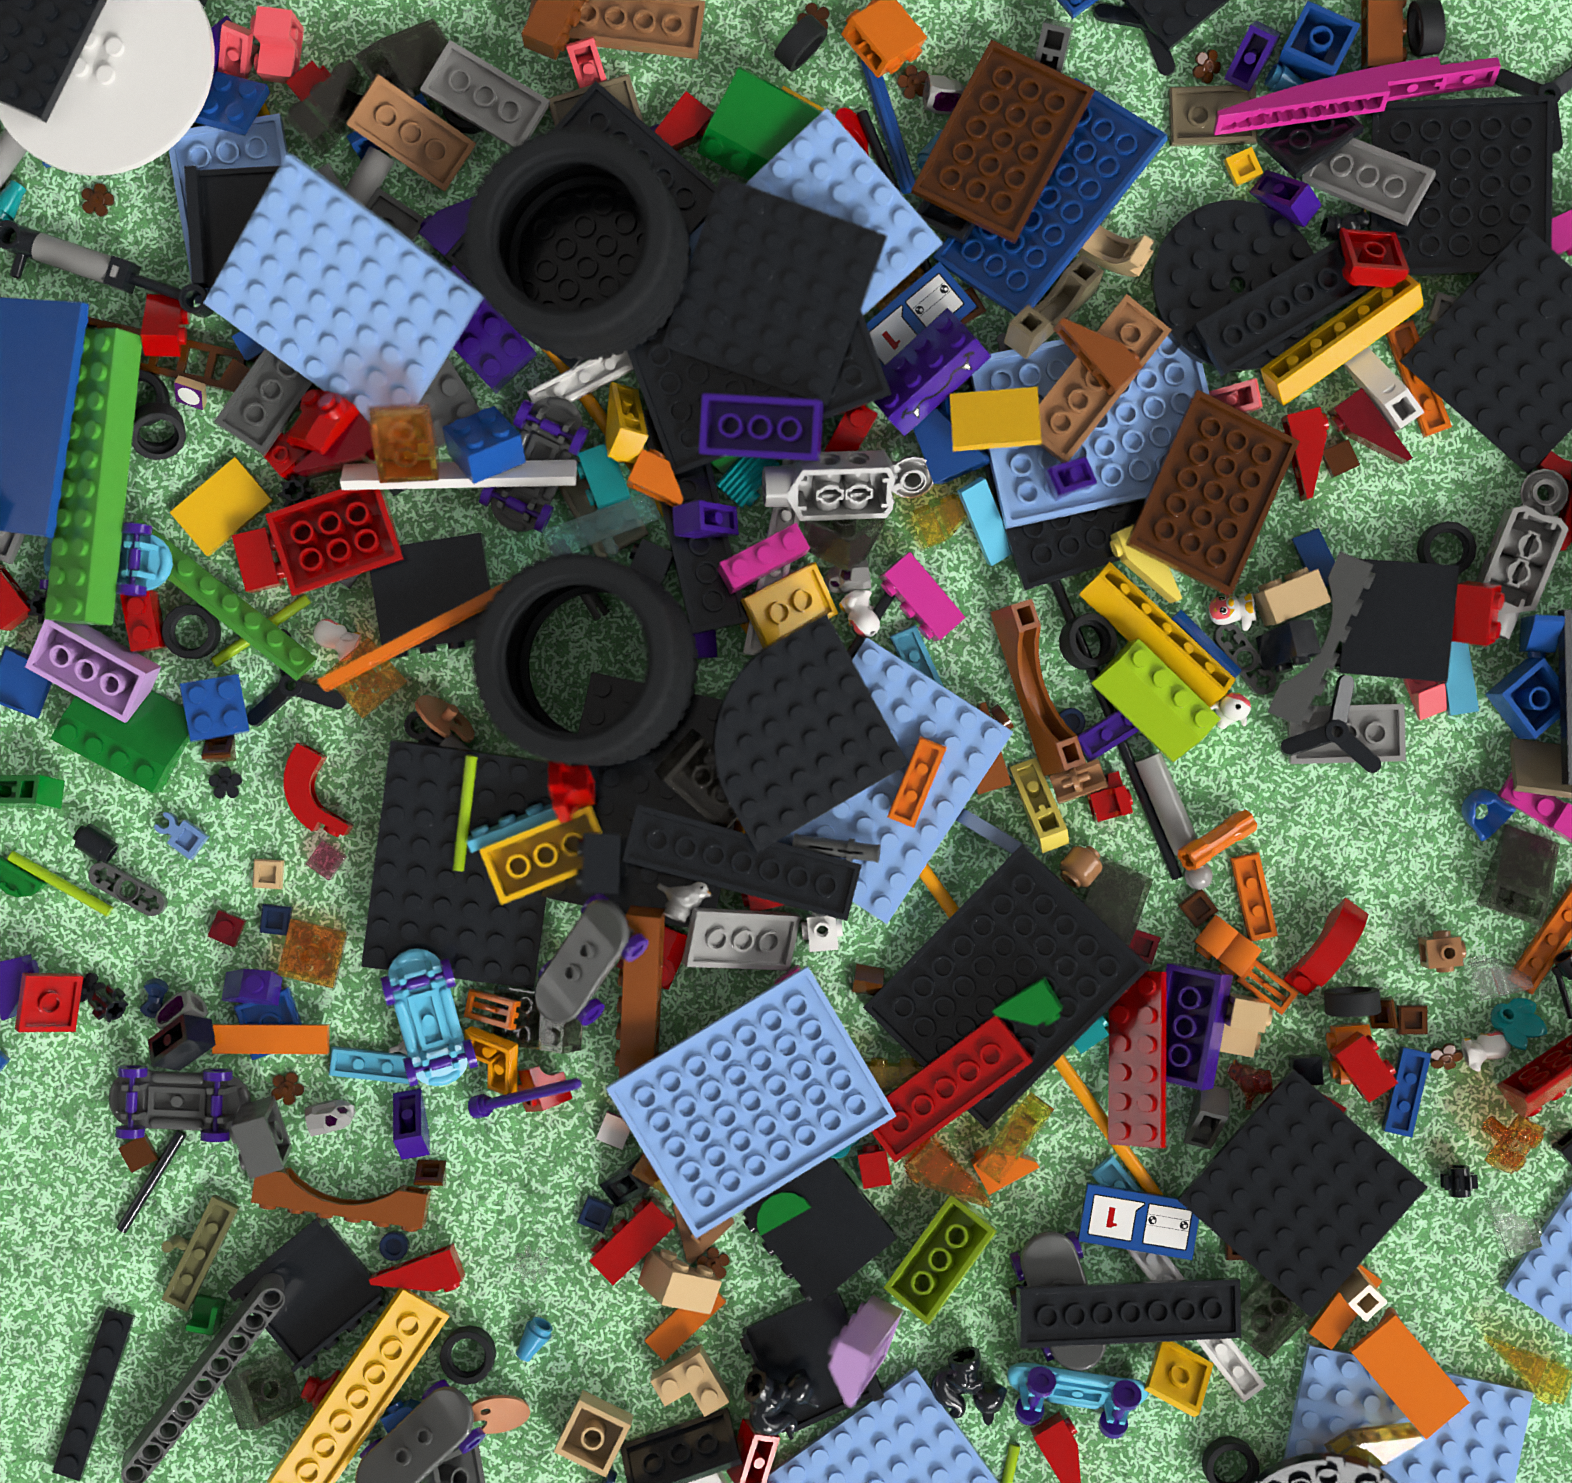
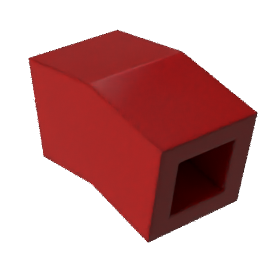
M1553 451L1536 466L1539 470H1554L1562 475L1566 482L1572 481V462L1562 459Z

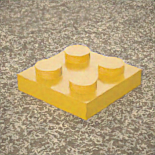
M1174 1341L1158 1342L1144 1390L1183 1412L1196 1417L1200 1414L1214 1363Z

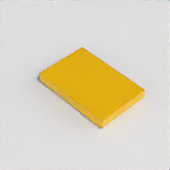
M1038 387L950 394L953 451L1041 445Z
M234 457L172 509L170 514L203 553L209 557L232 538V535L239 532L274 501L239 459Z
M811 562L740 599L762 648L823 612L827 613L829 618L839 614L816 562Z

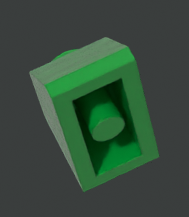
M1043 977L995 1006L993 1013L998 1017L1035 1026L1043 1022L1047 1026L1060 1018L1058 1012L1062 1010L1063 1005L1046 978Z

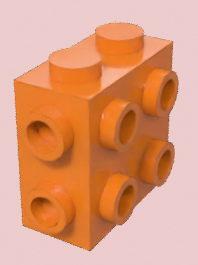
M872 0L864 10L856 9L847 17V25L841 33L877 78L887 72L893 74L906 60L909 62L914 61L922 53L921 47L927 39L921 28L897 0Z

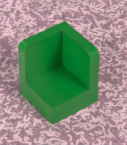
M197 1294L192 1318L186 1323L185 1330L213 1336L221 1327L226 1299Z

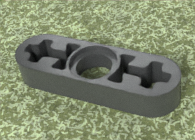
M1232 623L1218 626L1214 631V642L1242 670L1239 675L1250 690L1258 695L1272 692L1276 686V677L1271 670H1263L1260 655L1241 630ZM1223 629L1225 631H1233L1234 635L1231 638L1236 645L1240 641L1243 643V646L1235 649L1232 654L1228 651L1234 648L1229 641H1221V638L1224 636L1222 633ZM1241 651H1247L1252 656V663L1246 668L1241 667L1237 662V656ZM1259 664L1261 669L1256 670V672L1261 677H1268L1269 680L1266 681L1268 687L1266 689L1264 687L1257 688L1255 685L1258 682L1257 677L1254 674L1248 677L1246 672L1252 671Z
M100 862L90 868L88 878L93 886L147 916H156L166 910L168 900L162 891L109 862L106 864ZM106 868L107 876L113 879L117 878L118 875L121 877L115 884L107 879L100 882V875L97 874V871ZM125 881L133 882L136 887L135 894L132 897L125 896L121 891V886ZM141 894L147 898H154L156 896L159 908L155 907L150 910V903L146 900L140 899L138 903L135 901Z

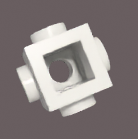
M813 912L812 915H806L807 922L801 923L803 940L809 939L810 952L839 950L838 937L843 936L842 920ZM819 926H826L827 931L825 933L817 932Z

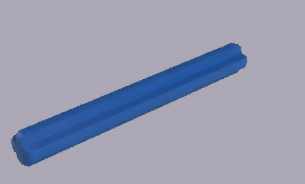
M861 60L902 194H910L916 180L884 77L882 75L877 78L864 61Z

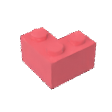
M257 6L256 15L252 16L250 25L251 32L260 43L259 53H256L254 57V69L263 81L287 84L286 81L299 71L304 27L292 10Z

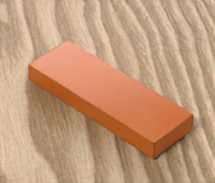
M922 736L919 737L888 813V818L912 828L915 827L947 749L946 746Z
M1259 852L1230 858L1248 939L1253 942L1278 936Z
M1359 1264L1358 1267L1378 1288L1382 1280ZM1336 1290L1306 1331L1332 1350L1358 1313L1348 1305L1340 1292Z
M718 1292L711 1314L676 1308L645 1338V1342L665 1361L726 1303V1299Z

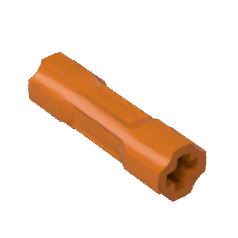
M1248 810L1238 811L1199 839H1195L1180 848L1177 857L1185 869L1188 871L1196 870L1236 841H1240L1255 832L1257 822L1254 820L1253 814Z

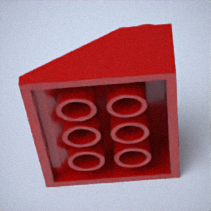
M339 489L265 514L292 596L404 559L383 489Z
M1572 1034L1497 1084V1087L1516 1114L1524 1118L1532 1117L1542 1110V1106L1548 1101H1555L1566 1094L1565 1090L1572 1086Z

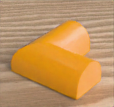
M475 1026L467 1028L464 1031V1040L471 1039L476 1059L487 1064V1088L502 1095L517 1092L518 1043Z

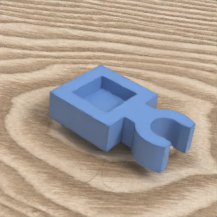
M164 812L163 816L169 820V826L164 828L160 824H155L154 829L160 834L171 835L167 844L189 860L194 859L210 836L187 819L178 824V819L173 813Z

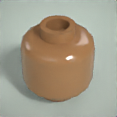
M1074 846L1059 865L1062 872L1060 874L1061 878L1068 885L1076 889L1079 887H1089L1103 869L1102 863L1099 860V852L1091 846H1086L1085 848Z

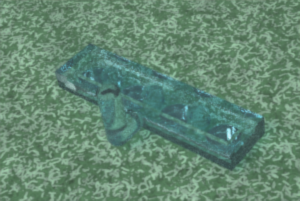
M640 494L543 530L542 533L551 556L571 553L602 541L607 556L614 558L618 554V546L613 540L614 536L657 521L661 517L654 499L645 494Z

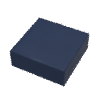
M262 904L259 933L289 936L293 907Z
M588 1194L577 1223L604 1233L615 1205Z

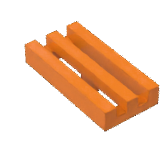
M1256 959L1242 977L1237 976L1235 979L1259 999L1270 1004V1007L1280 1015L1285 1012L1299 993ZM1256 967L1290 993L1286 998L1252 972V969ZM1249 976L1283 1002L1281 1006H1278L1245 980L1246 977Z
M469 989L464 1017L508 1030H516L517 1024L514 1023V1019L518 1018L519 1013L516 1012V1009L520 1007L521 1001L477 989ZM478 997L492 1002L500 1003L509 1006V1008L507 1010L497 1006L474 1001V998ZM475 1007L507 1016L506 1021L472 1012V1008Z

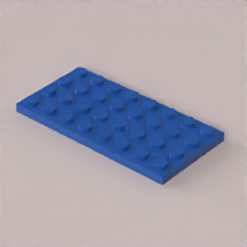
M1095 90L1016 243L1014 244L975 225L964 244L948 237L933 256L936 263L940 261L946 270L1014 316H1017L1027 305L1034 308L1168 140L1167 134Z

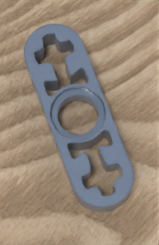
M964 808L956 819L957 822L1012 854L1023 844Z

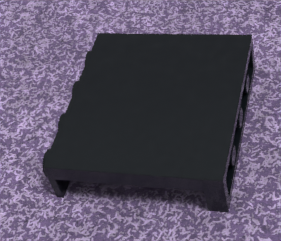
M184 166L193 284L203 288L213 287L280 166L200 170L197 166Z
M474 533L400 545L404 559L370 570L381 646L491 590L484 549L486 546L484 534ZM487 609L393 658L409 656L408 651L417 649L420 650V654L437 652L436 646L448 645V650L466 647L465 642L474 641L477 638V626H480V618Z
M1360 559L1373 564L1371 572L1376 575L1370 589L1363 588L1359 599L1364 600L1357 617L1351 615L1347 626L1352 628L1346 642L1342 644V651L1336 650V653L1340 655L1335 668H1340V674L1342 675L1353 674L1447 683L1459 566Z
M828 1157L761 1198L743 1213L746 1217L743 1220L745 1225L755 1234L756 1232L759 1233L757 1227L758 1212L763 1202L771 1195L782 1191L795 1193L804 1197L811 1205L810 1209L761 1235L764 1240L762 1245L771 1256L776 1254L782 1262L780 1267L789 1279L794 1277L801 1285L798 1289L802 1296L808 1302L813 1300L816 1305L897 1239V1233L840 1163L831 1157Z
M316 1217L227 1292L233 1301H236L238 1298L244 1301L264 1275L275 1273L283 1278L285 1282V1302L265 1329L294 1363L291 1368L292 1372H295L301 1366L304 1370L318 1359L315 1354L322 1348L328 1351L339 1342L338 1335L345 1329L348 1333L354 1330L362 1322L360 1317L368 1311L371 1315L384 1304L382 1299L387 1293L382 1286L370 1285L369 1279L372 1273L328 1220ZM273 1290V1291H268V1292H266V1293L273 1294V1293H276L277 1291H274V1290Z
M838 1289L834 1290L818 1305L813 1300L810 1302L803 1300L744 1327L742 1331L743 1337L740 1338V1343L745 1354H751L755 1362L751 1365L753 1370L758 1368L771 1375L773 1380L778 1379L784 1383L792 1372L805 1369L814 1382L815 1394L819 1398L821 1406L817 1408L808 1404L796 1406L787 1402L781 1410L791 1412L796 1417L798 1424L794 1432L849 1408L829 1368L833 1355L829 1354L831 1345L836 1337L839 1338L845 1325L848 1326L851 1319ZM876 1373L854 1405L869 1398H872L874 1402L884 1398V1391ZM794 1432L787 1433L790 1440L794 1439Z

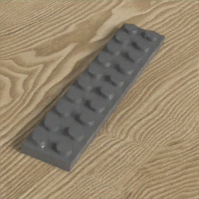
M380 188L376 189L365 205L367 209L414 242L418 237V232L421 230L420 225L425 218ZM265 348L214 420V423L265 456L299 408L302 396L311 390L315 384Z

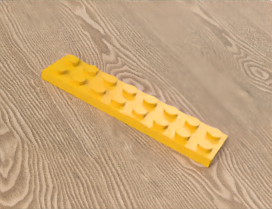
M399 1288L266 1482L336 1483L450 1317L448 1312L408 1289Z

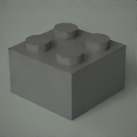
M273 1095L240 1106L229 1128V1135L232 1143L237 1144L240 1151L239 1163L242 1170H246L249 1179L284 1169L292 1150V1144L275 1096Z

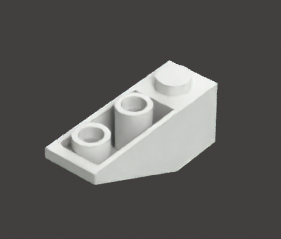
M1366 347L1343 364L1360 389L1363 388L1394 432L1400 430L1424 413L1409 389L1369 347Z

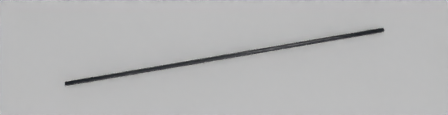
M863 110L857 116L878 168L902 195L867 110ZM928 258L919 265L923 275L932 268ZM969 377L966 381L970 388V391L973 392L971 379ZM1061 579L1051 582V588L1067 623L1069 620L1076 618ZM1079 627L1076 632L1078 649L1084 656L1093 658ZM1097 667L1086 670L1090 682L1099 674ZM1092 685L1104 716L1107 717L1115 712L1113 705ZM1126 739L1118 744L1117 748L1172 880H1176L1183 875L1134 763L1136 761Z

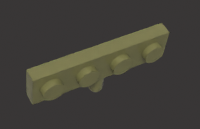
M214 1194L190 1241L175 1234L162 1243L161 1248L165 1253L178 1248L184 1251V1254L161 1300L186 1312L190 1310L240 1206Z

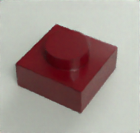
M220 909L215 916L207 937L231 947H236L247 920Z
M1132 928L1127 944L1146 963L1152 965L1161 937Z

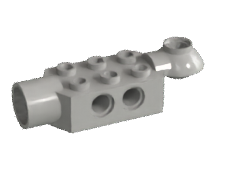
M885 450L821 452L820 461L793 460L791 465L763 466L762 469L764 507L792 506L800 521L887 518L893 510V504L895 503L892 492L900 497L912 499L927 493L934 483L926 464L927 460L918 456H906L899 461H891Z
M1541 469L1534 471L1526 477L1520 491L1522 503L1520 507L1504 510L1475 581L1502 585L1501 593H1504V604L1498 613V622L1501 623L1499 638L1510 639L1520 612L1536 610L1569 529L1561 518L1552 516L1562 510L1569 495L1567 482L1562 475L1554 470ZM1539 486L1545 487L1548 491V497L1545 501H1542L1537 496Z

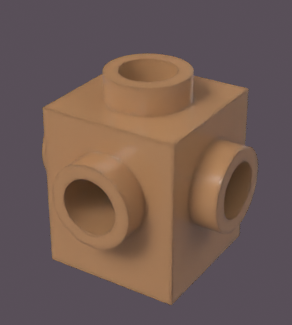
M1450 930L1433 931V936L1418 937L1420 965L1428 969L1436 968V972L1443 973L1453 972L1455 966H1464L1463 958L1466 957V946L1464 941H1461L1460 936L1451 934Z

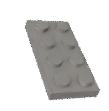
M451 40L447 43L420 88L421 93L510 147L522 144L521 141L527 138L530 139L551 104L547 98Z
M1353 138L1349 143L1306 172L1302 177V182L1407 226L1436 173L1431 168Z
M1404 704L1350 705L1346 723L1349 732L1376 754L1381 762L1406 761ZM1314 706L1315 710L1309 723L1303 721L1301 726L1287 721L1288 738L1324 726L1329 721L1331 706ZM1335 726L1332 729V734L1337 737L1340 731ZM1329 743L1293 756H1288V764L1356 762L1335 743Z
M693 907L682 963L686 967L790 971L801 916L792 912Z

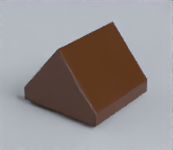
M235 736L205 740L201 755L202 759L208 763L236 761Z
M856 963L851 992L875 996L883 986L885 968Z
M1392 996L1380 998L1381 1012L1370 1016L1372 1029L1398 1028Z
M418 1160L414 1185L445 1186L446 1160Z

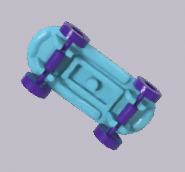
M122 523V540L116 586L117 594L146 596L147 591L159 587L171 574L173 566L171 551L162 539L152 535L153 526L139 523ZM48 537L43 555V567L47 577L50 571L51 546L53 538ZM41 579L39 589L48 590L49 580Z
M419 948L409 949L400 953L391 963L388 976L381 977L380 981L387 1006L394 1005L408 1057L403 1059L409 1085L410 1087L419 1085L418 1079L432 1086L450 1084L463 1074L467 1063L470 1069L478 1067L471 1039L464 1040L450 989L456 986L449 959L440 960L430 951Z
M1030 1362L1016 1363L1010 1366L1007 1371V1379L1010 1385L1020 1393V1398L1015 1406L1016 1418L1022 1424L1028 1426L1036 1425L1041 1421L1044 1415L1043 1402L1047 1400L1050 1403L1094 1410L1099 1408L1105 1409L1098 1420V1427L1106 1437L1118 1439L1125 1434L1128 1428V1413L1136 1409L1149 1395V1392L1144 1390L1146 1383L1132 1378L1074 1371Z

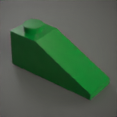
M0 775V806L61 809L65 781L43 775Z

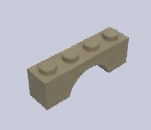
M1081 254L1064 270L1057 284L1042 302L1034 308L1027 305L1010 321L1004 343L1027 359L1055 332L1053 329L1061 319L1065 318L1068 320L1097 292L1104 270Z

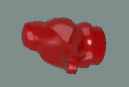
M337 1369L329 1378L321 1380L318 1376L315 1378L309 1375L300 1398L306 1400V1403H312L315 1411L341 1371Z

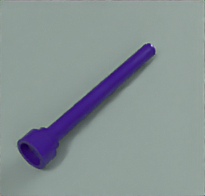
M572 1078L493 1098L480 1094L469 1099L468 1110L473 1118H484L489 1116L496 1108L577 1090L581 1087L582 1082L579 1078Z

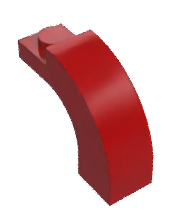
M296 743L287 760L283 779L285 797L291 811L312 832L318 831L321 824L325 825L323 830L335 837H339L340 834L342 836L349 835L354 824L326 809L316 794V777L327 756L304 743Z
M1345 897L1328 914L1324 928L1313 946L1285 973L1283 980L1305 996L1318 985L1320 987L1324 986L1354 949L1365 928L1369 914Z

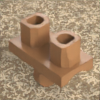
M1099 759L1049 776L1059 804L1108 787Z

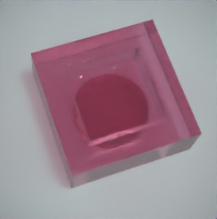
M323 840L308 859L306 865L329 881L336 874L347 856Z

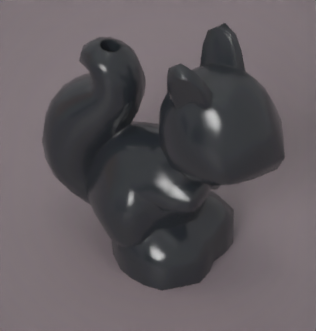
M972 1346L961 1348L951 1353L948 1357V1365L941 1367L934 1374L931 1381L933 1396L939 1404L951 1408L950 1416L957 1419L962 1417L966 1411V1402L961 1394L972 1395L975 1407L982 1413L984 1423L989 1426L994 1420V1413L1002 1408L1007 1390L999 1383L984 1382L983 1372L978 1371L981 1365L979 1348Z
M758 1368L750 1372L746 1379L744 1396L745 1400L751 1404L749 1420L754 1430L762 1435L775 1436L785 1428L787 1433H792L796 1430L798 1424L796 1417L791 1412L781 1411L787 1402L796 1406L806 1404L815 1408L821 1406L820 1400L815 1394L814 1382L805 1369L795 1370L787 1377L784 1383L778 1379L773 1380L771 1375Z

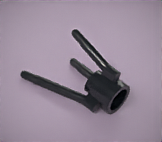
M1572 949L1559 953L1554 958L1553 962L1556 966L1552 967L1551 971L1556 977L1567 1017L1572 1019V1008L1563 977L1572 980Z

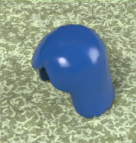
M1485 788L1473 791L1465 798L1461 806L1463 819L1475 831L1480 841L1490 838L1516 811L1515 806L1508 804L1497 794ZM1480 804H1485L1488 808V814L1483 819L1475 818L1476 808Z

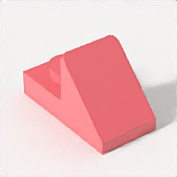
M228 20L222 24L218 72L248 79L254 64L255 54L260 49V46L252 44L253 33L250 29Z
M593 36L566 44L579 89L590 86L595 81L600 83L607 80Z
M1257 378L1209 391L1210 396L1245 414L1252 413L1263 407Z
M1403 679L1419 720L1447 710L1446 687L1444 683Z

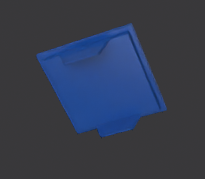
M5 646L0 658V705L39 719L52 682L25 668L30 656L29 654Z

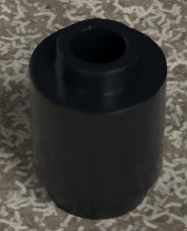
M92 823L86 827L84 825L80 826L73 836V840H75L74 847L97 862L108 863L119 848V844L114 842V837Z

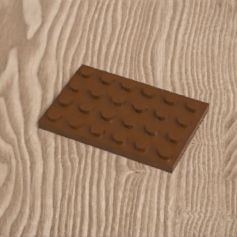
M991 39L914 183L911 193L1015 244L1091 101L1095 89Z
M1197 389L1191 397L1125 545L1227 596L1232 595L1300 441Z

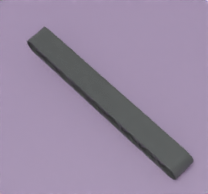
M269 1273L258 1281L130 1445L122 1459L121 1479L123 1483H144L277 1314L285 1302V1282L280 1275ZM273 1290H274V1291H277L276 1293H273V1294L266 1293V1292H268V1291H273ZM251 1313H259L256 1316L249 1315Z

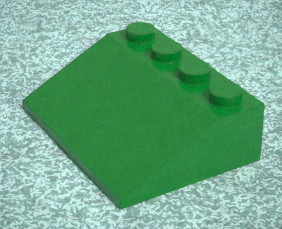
M738 67L704 133L697 153L749 181L814 121L822 111L750 71Z
M152 690L126 723L76 696L63 713L50 738L151 793L163 791L190 740L183 706Z

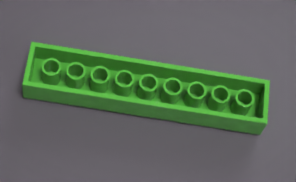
M118 328L85 329L84 350L81 355L79 381L74 400L75 409L72 413L70 439L65 458L66 467L63 471L61 498L57 510V525L54 530L51 546L52 553L48 574L45 620L71 624L113 626L142 339L140 335Z

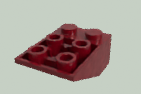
M359 412L324 455L316 451H307L297 459V465L293 470L307 479L342 472L344 464L374 463L392 445Z

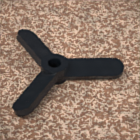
M1098 4L1095 7L1093 15L1098 21L1140 28L1146 35L1158 71L1164 76H1170L1174 73L1176 64L1171 51H1166L1129 8L1108 4Z
M1572 66L1553 81L1544 85L1506 69H1500L1495 84L1522 96L1544 95V92L1554 95L1553 154L1558 153L1563 147L1558 102L1565 93L1572 89Z
M281 629L283 632H285L288 636L291 637L290 633L287 630ZM279 668L281 675L279 685L249 711L247 720L253 727L261 726L292 697H300L334 709H342L347 704V697L344 693L334 689L326 692L320 685L303 680L302 678L296 681ZM294 680L296 687L290 691L287 686L288 682Z
M1341 675L1336 681L1329 721L1322 727L1284 739L1280 745V750L1285 756H1293L1329 743H1335L1367 772L1375 773L1380 770V758L1349 732L1346 724L1354 689V679L1350 675ZM1335 726L1340 731L1337 737L1332 734V729Z

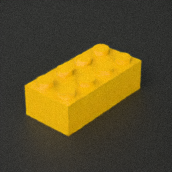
M592 806L576 811L572 821L560 823L559 819H555L480 849L501 905L577 875V868H583V856H578V838H584L585 832H602Z

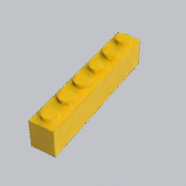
M1407 274L1405 280L1398 282L1393 287H1375L1260 369L1267 392L1282 406H1285L1424 307L1420 283Z
M1111 562L1101 569L1079 593L1086 603L1094 608L1102 617L1106 618L1128 642L1140 639L1209 707L1225 696L1236 679Z

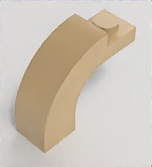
M1099 225L1079 250L1078 254L1084 255L1094 264L1114 273L1138 277L1154 252L1150 249L1154 241L1145 235L1135 239L1124 238Z
M1359 1267L1337 1289L1348 1305L1365 1321L1387 1303L1380 1291Z

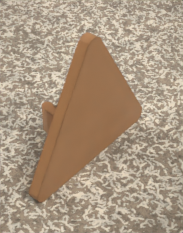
M675 1203L673 1205L686 1259L690 1264L694 1263L734 1223V1219L730 1217L695 1238Z

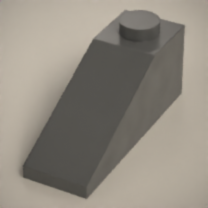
M1046 18L1042 25L1035 61L1063 74L1074 24Z

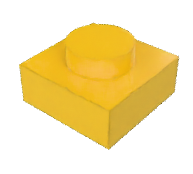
M1252 147L1229 156L1223 161L1234 187L1263 174Z

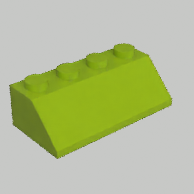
M1140 639L1127 642L1091 682L1171 762H1175L1202 741L1221 720Z
M951 1194L883 1288L926 1325H929L997 1230L981 1212L965 1199Z

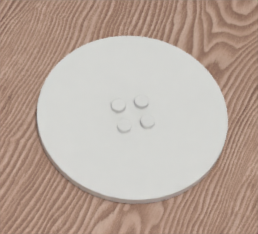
M107 0L47 123L0 103V120L10 135L36 158L52 167L70 173L91 176L112 175L136 169L153 161L173 147L187 133L202 110L210 90L214 71V42L210 23L199 0Z

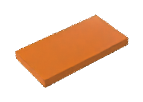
M1393 1312L1349 1349L1426 1440L1470 1403Z

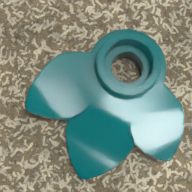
M1514 998L1509 1004H1497L1491 1010V1024L1495 1029L1502 1031L1505 1040L1517 1049L1525 1050L1528 1045V1038H1539L1548 1033L1544 1021L1534 1014L1537 1005L1532 1000Z

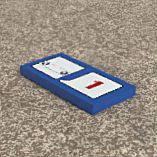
M940 261L866 323L882 367L946 308L960 321L976 308L975 303Z
M1086 1183L1077 1238L1080 1242L1192 1260L1199 1219L1181 1204L1177 1197Z

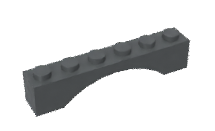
M1341 551L1339 552L1328 576V583L1332 593L1333 612L1326 641L1320 649L1321 653L1294 678L1279 685L1267 711L1268 713L1298 726H1301L1303 721L1309 723L1315 707L1311 705L1314 696H1321L1327 684V680L1323 679L1327 668L1333 670L1340 655L1335 652L1339 641L1345 643L1352 627L1347 626L1351 615L1357 617L1364 600L1359 599L1363 588L1369 590L1376 574L1371 572L1373 564Z

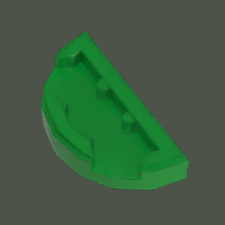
M0 855V889L6 894L14 897H29L40 892L47 885L45 881L9 862Z
M782 1191L771 1195L763 1202L758 1212L757 1227L760 1236L810 1209L811 1205L804 1197L795 1193Z

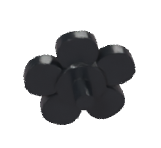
M221 767L218 772L219 775L213 774L209 778V784L216 787L213 791L214 796L222 799L227 791L228 797H237L239 789L236 786H239L243 781L241 775L235 773L231 776L232 771L229 767Z
M90 972L86 974L85 978L83 977L80 1002H85L88 999L89 1003L92 1001L96 990L106 988L103 982H98V975L96 973Z

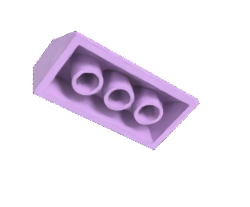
M44 620L25 668L124 723L128 722L151 692L162 667L136 652H131L126 646L86 624H71L52 620Z
M874 1295L871 1296L866 1304L863 1302L860 1304L857 1313L852 1315L848 1326L845 1325L839 1338L836 1337L829 1350V1354L833 1355L829 1368L846 1405L851 1408L885 1360L903 1313V1309Z

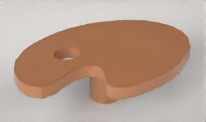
M430 695L419 696L415 701L417 713L431 729L441 736L448 738L451 735L450 730H453L466 743H470L474 739L473 727L455 705L448 704Z
M492 1395L471 1403L474 1412V1422L486 1421L481 1427L485 1434L510 1431L521 1426L530 1416L528 1403L512 1395Z

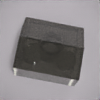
M885 519L804 521L803 536L810 546L808 552L849 572L866 559L885 524Z
M284 1351L244 1363L234 1368L223 1381L239 1430H257L304 1405L303 1399L300 1398L301 1393L294 1372L291 1370L292 1366L289 1357Z

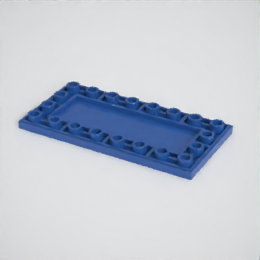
M0 297V531L50 538L54 536V530L57 525L58 504L61 498L63 471L66 467L65 458L70 439L71 419L75 409L74 400L79 381L80 361L84 350L83 342L88 323L89 304L71 301Z

